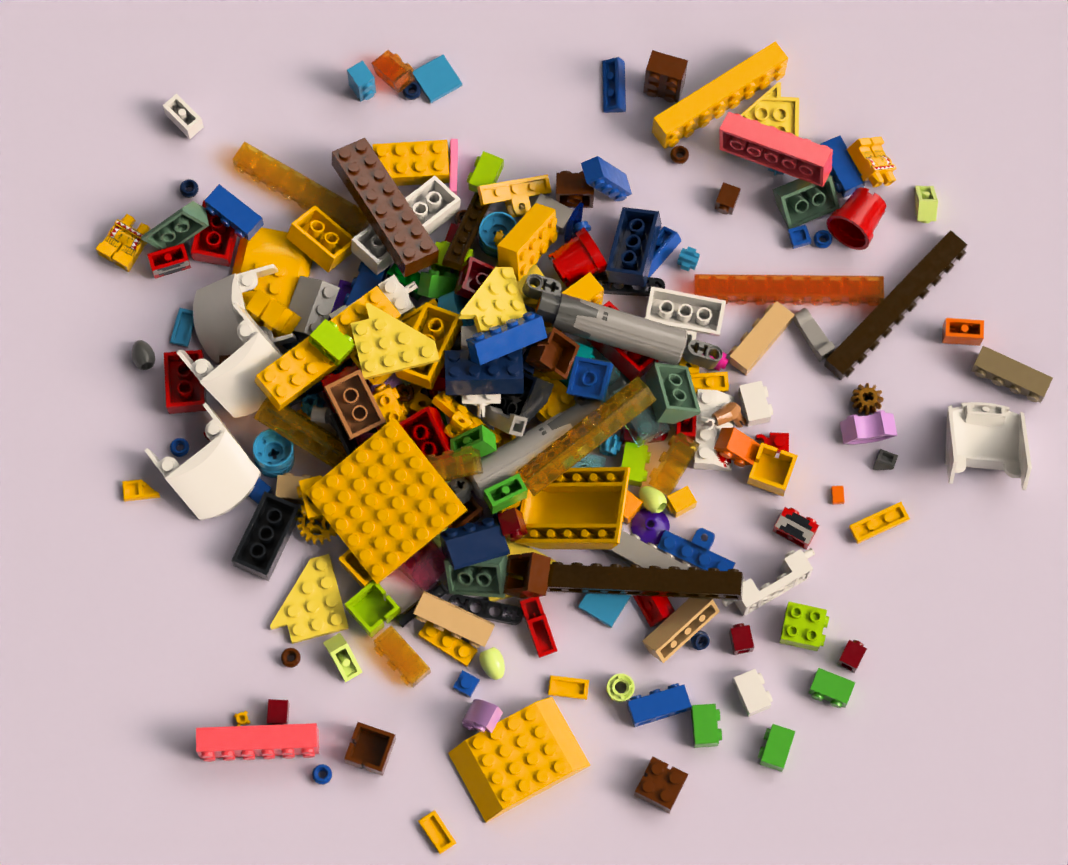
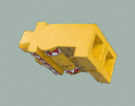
M882 137L858 139L847 148L858 171L863 174L861 176L862 180L870 181L872 187H878L881 184L889 186L896 181L892 173L896 170V167L892 164L891 159L886 156L881 146L884 144Z
M126 214L121 221L116 220L115 225L110 229L104 241L99 243L96 251L98 255L130 272L144 246L147 244V242L141 240V236L151 229L144 223H141L137 230L132 228L136 220Z

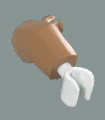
M735 402L724 404L721 409L711 414V419L704 416L699 419L700 422L705 423L701 428L711 430L714 424L720 426L730 421H733L735 426L740 428L743 427L740 421L745 425L747 420L740 412L741 407Z

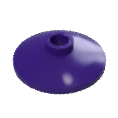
M645 508L638 511L631 522L632 533L639 536L641 541L646 544L648 542L654 545L659 544L664 531H669L670 529L669 520L663 512L651 513ZM653 522L654 526L648 527L647 523Z

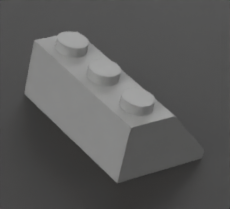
M300 276L288 308L302 317L292 333L306 339L325 319L328 321L340 287L323 280Z

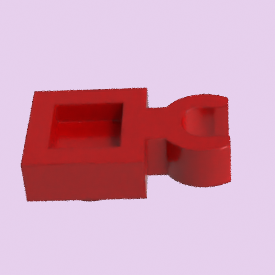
M770 432L769 438L762 434L756 435V440H762L764 444L778 448L776 453H780L781 450L789 452V433Z

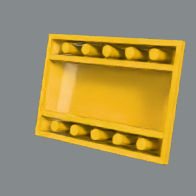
M630 467L537 468L526 474L525 485L528 493L527 498L522 500L520 512L523 514L528 534L523 535L515 543L539 549H613L620 541Z
M552 697L534 702L499 721L492 733L487 731L484 733L479 732L464 740L448 753L486 823L590 766Z

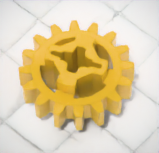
M307 516L297 518L298 522L302 523L297 525L298 530H302L300 535L301 537L306 535L305 540L307 542L312 539L314 545L317 541H320L321 545H323L325 539L329 542L331 541V535L336 537V532L332 529V526L327 530L329 522L325 517L316 519L319 523H322V528L317 524L315 525L314 519L310 520L306 526Z

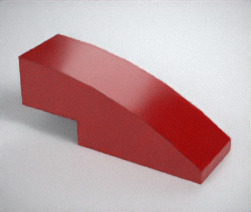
M539 597L518 600L539 658L557 652L558 650Z

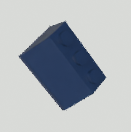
M487 517L475 523H466L464 526L457 528H448L439 534L442 553L454 570L510 554L501 526L495 517Z

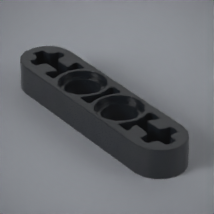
M600 274L594 276L597 281H602L604 294L650 296L651 286L654 287L655 284L665 289L664 281L653 277H648L647 283H649L648 291H645L646 286L637 291L633 289L632 285L625 284L622 289H616L613 285L614 283H611V289H608V285H606L608 284L607 275Z
M459 594L452 595L448 600L449 603H452L458 599L460 604L465 605V601H469L467 611L489 621L517 625L523 619L522 610L517 606ZM473 603H478L481 605V611L474 613L470 610V606ZM492 607H498L501 613L497 617H493L490 615L489 610ZM504 609H507L506 613L512 614L513 611H516L517 615L519 616L516 617L515 620H511V616L505 615V619L502 618Z

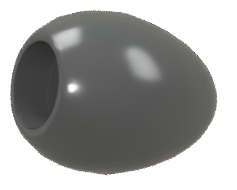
M138 340L132 347V360L137 368L148 370L155 364V353L147 342Z

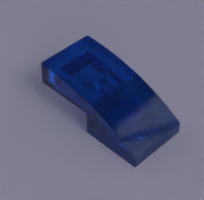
M579 203L572 212L565 230L564 243L572 239L574 224L582 222L584 203Z

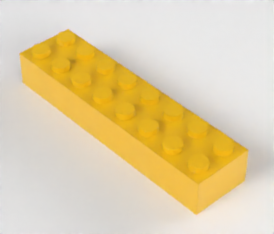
M776 41L655 116L652 126L653 135L664 149L669 146H675L683 137L691 136L694 130L707 126L713 118L718 119L729 108L734 109L737 107L740 101L750 99L759 89L764 90L772 81H778L783 78L788 57Z
M378 286L330 320L338 326L342 334L349 335L354 344L355 341L350 323L369 319L366 303L372 304L398 320L401 317V314ZM308 336L258 373L254 382L275 408L280 411L351 357L348 355L336 366L308 341ZM354 345V348H353V350L350 352V354H351L354 350H356V345Z

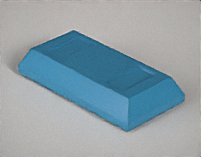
M179 308L170 339L171 344L184 347L189 346L194 328L192 310Z

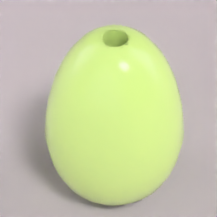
M644 486L639 490V499L643 502L646 510L651 513H660L666 508L667 500L661 491L651 486Z
M493 647L481 652L479 660L484 672L494 680L502 678L505 672V665L500 651Z

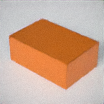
M832 486V505L844 504L843 486Z

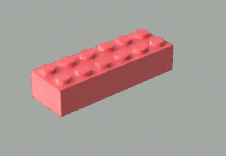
M728 112L719 129L720 150L820 187L824 186L832 170L833 149L826 145L814 143L809 139L797 137L790 132L778 130L773 126H767L757 120H750L740 114Z
M316 723L196 728V752L200 759L206 762L215 761V758L233 761L235 757H243L244 760H254L255 757L263 756V759H275V756L291 759L295 758V755L313 758L315 754H319V729Z

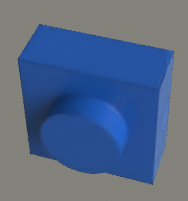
M806 225L788 229L793 249L811 244L812 241Z
M462 670L453 689L471 698L480 679Z

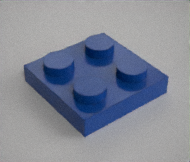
M575 356L566 393L572 396L604 402L613 364Z

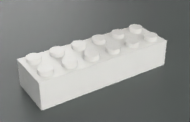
M433 176L405 198L429 235L460 211L461 199L436 176ZM371 225L352 239L351 251L376 275L394 263V260Z

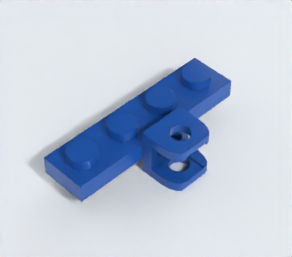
M699 528L696 531L691 542L665 530L657 548L704 570L717 568L720 571H727L728 569H733L736 564L710 551L715 534L704 528ZM703 534L708 536L707 541L701 539Z

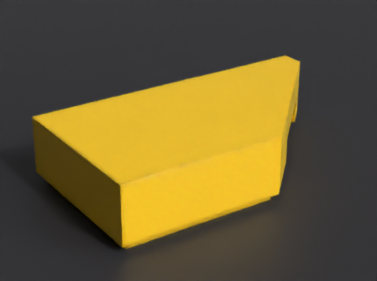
M142 479L122 481L124 502L160 498V494Z

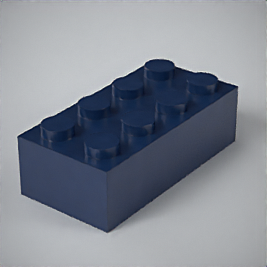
M622 207L606 268L608 282L641 287L646 286L662 224L659 211Z
M522 349L482 365L471 361L469 350H444L446 395L523 394Z

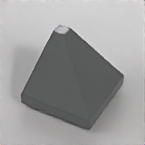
M880 449L873 470L894 469L898 455Z

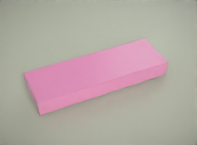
M451 139L449 189L457 195L458 139Z

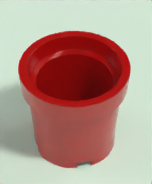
M863 187L857 188L841 208L831 214L826 222L829 232L836 240L855 250H864L869 246L873 239V232L886 209L885 201L877 193L871 194L868 192L869 189Z
M584 227L575 233V237L548 255L549 260L553 259L552 266L562 282L567 281L565 283L567 288L589 272L592 275L597 272L600 274L606 271L607 263L602 253Z

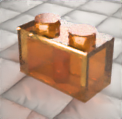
M389 50L371 63L376 75L397 93H400L415 80L412 73L414 72L413 68L408 63H403L398 54H393Z

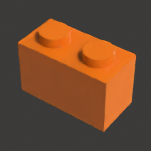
M946 318L943 323L942 343L980 346L984 339V320Z
M734 427L721 428L714 449L719 451L722 457L733 460L735 465L744 467L745 465L754 464L761 444Z

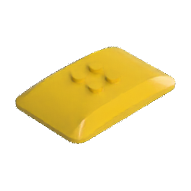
M261 227L250 241L245 237L240 239L232 274L243 273L271 264L278 268L277 273L258 278V284L255 289L242 293L245 306L248 305L254 294L260 289L286 307H289L299 277H309L313 260L286 238L288 232ZM253 318L259 327L264 326L263 323ZM272 331L274 338L280 337V335Z

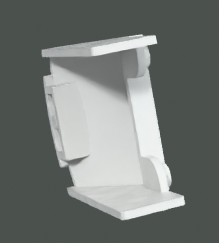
M274 264L239 274L234 273L196 291L193 303L195 330L202 347L217 364L219 363V356L232 355L244 345L237 335V327L244 319L234 308L233 304L235 302L240 303L246 310L242 293L255 289L258 284V278L277 273L278 268ZM260 326L276 347L297 341L296 336L292 333L274 338L271 330L265 326Z
M235 302L233 304L234 308L244 319L237 327V335L244 345L216 368L206 359H198L194 362L185 350H178L176 353L210 394L234 418L253 414L271 403L254 381L258 373L283 355L240 303Z
M206 402L203 406L213 418L205 427L206 436L211 442L186 462L180 465L173 457H165L159 460L150 449L146 448L144 450L163 474L166 481L199 520L219 517L237 507L252 492L255 487L254 485L261 476V471Z
M982 402L961 403V407L952 408V405L948 406L945 465H947L948 483L953 484L955 473L963 472L966 467L1004 470L1009 477L1020 478L1022 490H1026L1032 465L1024 413L1020 412V414L1009 411L1010 407Z

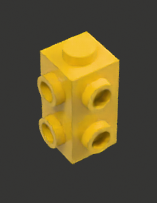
M390 383L376 386L372 394L386 423L393 418L399 423L407 419L406 415L409 413L404 404L400 405L398 401L400 395L396 387L392 388Z

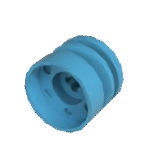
M505 212L488 214L479 226V245L481 250L490 257L498 258L497 246L493 242L496 232L502 230L505 237L517 224L516 220Z
M268 429L256 437L253 443L254 461L264 476L277 478L278 475L288 473L293 468L295 463L294 447L288 434L278 429Z

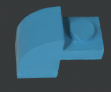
M452 291L439 297L438 307L460 314L469 301L467 298L459 296Z

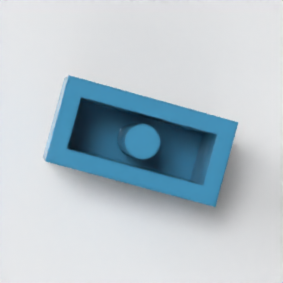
M363 60L347 69L349 86L360 102L371 99L376 93L375 77Z

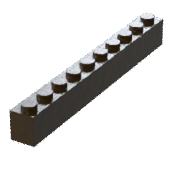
M950 230L826 359L824 366L840 380L845 376L848 378L855 370L853 367L857 363L862 364L867 358L866 354L870 350L873 352L879 346L880 342L878 341L882 337L887 338L892 332L891 328L903 321L905 318L903 315L907 311L911 312L917 306L916 302L918 299L921 298L923 300L930 292L928 289L932 285L935 287L941 281V275L944 272L948 274L954 267L953 263L956 260L960 261L967 252L965 250L968 244Z
M552 562L550 564L547 592L742 600L744 577L743 573L739 572L738 569L720 571L717 568L700 570L697 567H689L688 570H684L676 566L661 569L659 566L641 568L639 565L622 567L619 564L602 566L599 563L585 566L578 562L571 563V565H563L562 562Z

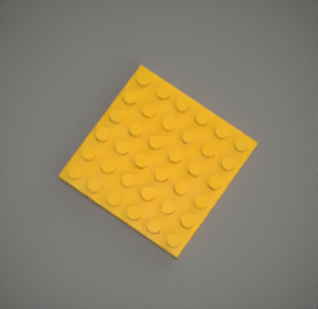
M395 418L391 419L305 492L376 584H379L467 511V508Z

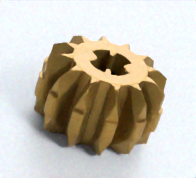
M866 383L864 388L860 384L858 385V390H853L852 394L854 396L850 400L854 402L853 408H859L858 414L865 411V415L868 416L869 411L874 414L876 409H881V402H883L884 398L880 396L881 390L875 391L876 385L869 388V383Z

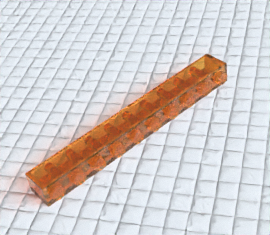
M695 274L693 281L694 295L725 300L726 304L728 302H736L738 305L747 303L764 305L778 301L782 305L785 303H793V305L811 303L818 306L823 303H830L833 306H838L843 303L851 306H858L860 304L877 306L884 300V276Z

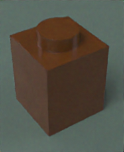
M723 182L714 209H717L722 214L732 215L741 188Z

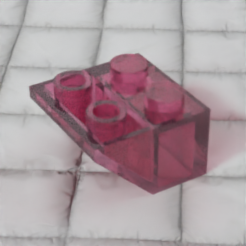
M430 541L398 567V569L422 591H425L446 571L444 564L446 557Z

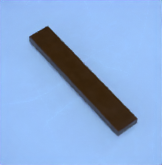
M477 192L474 193L444 256L443 266L461 270L479 231V226L491 204L481 206Z

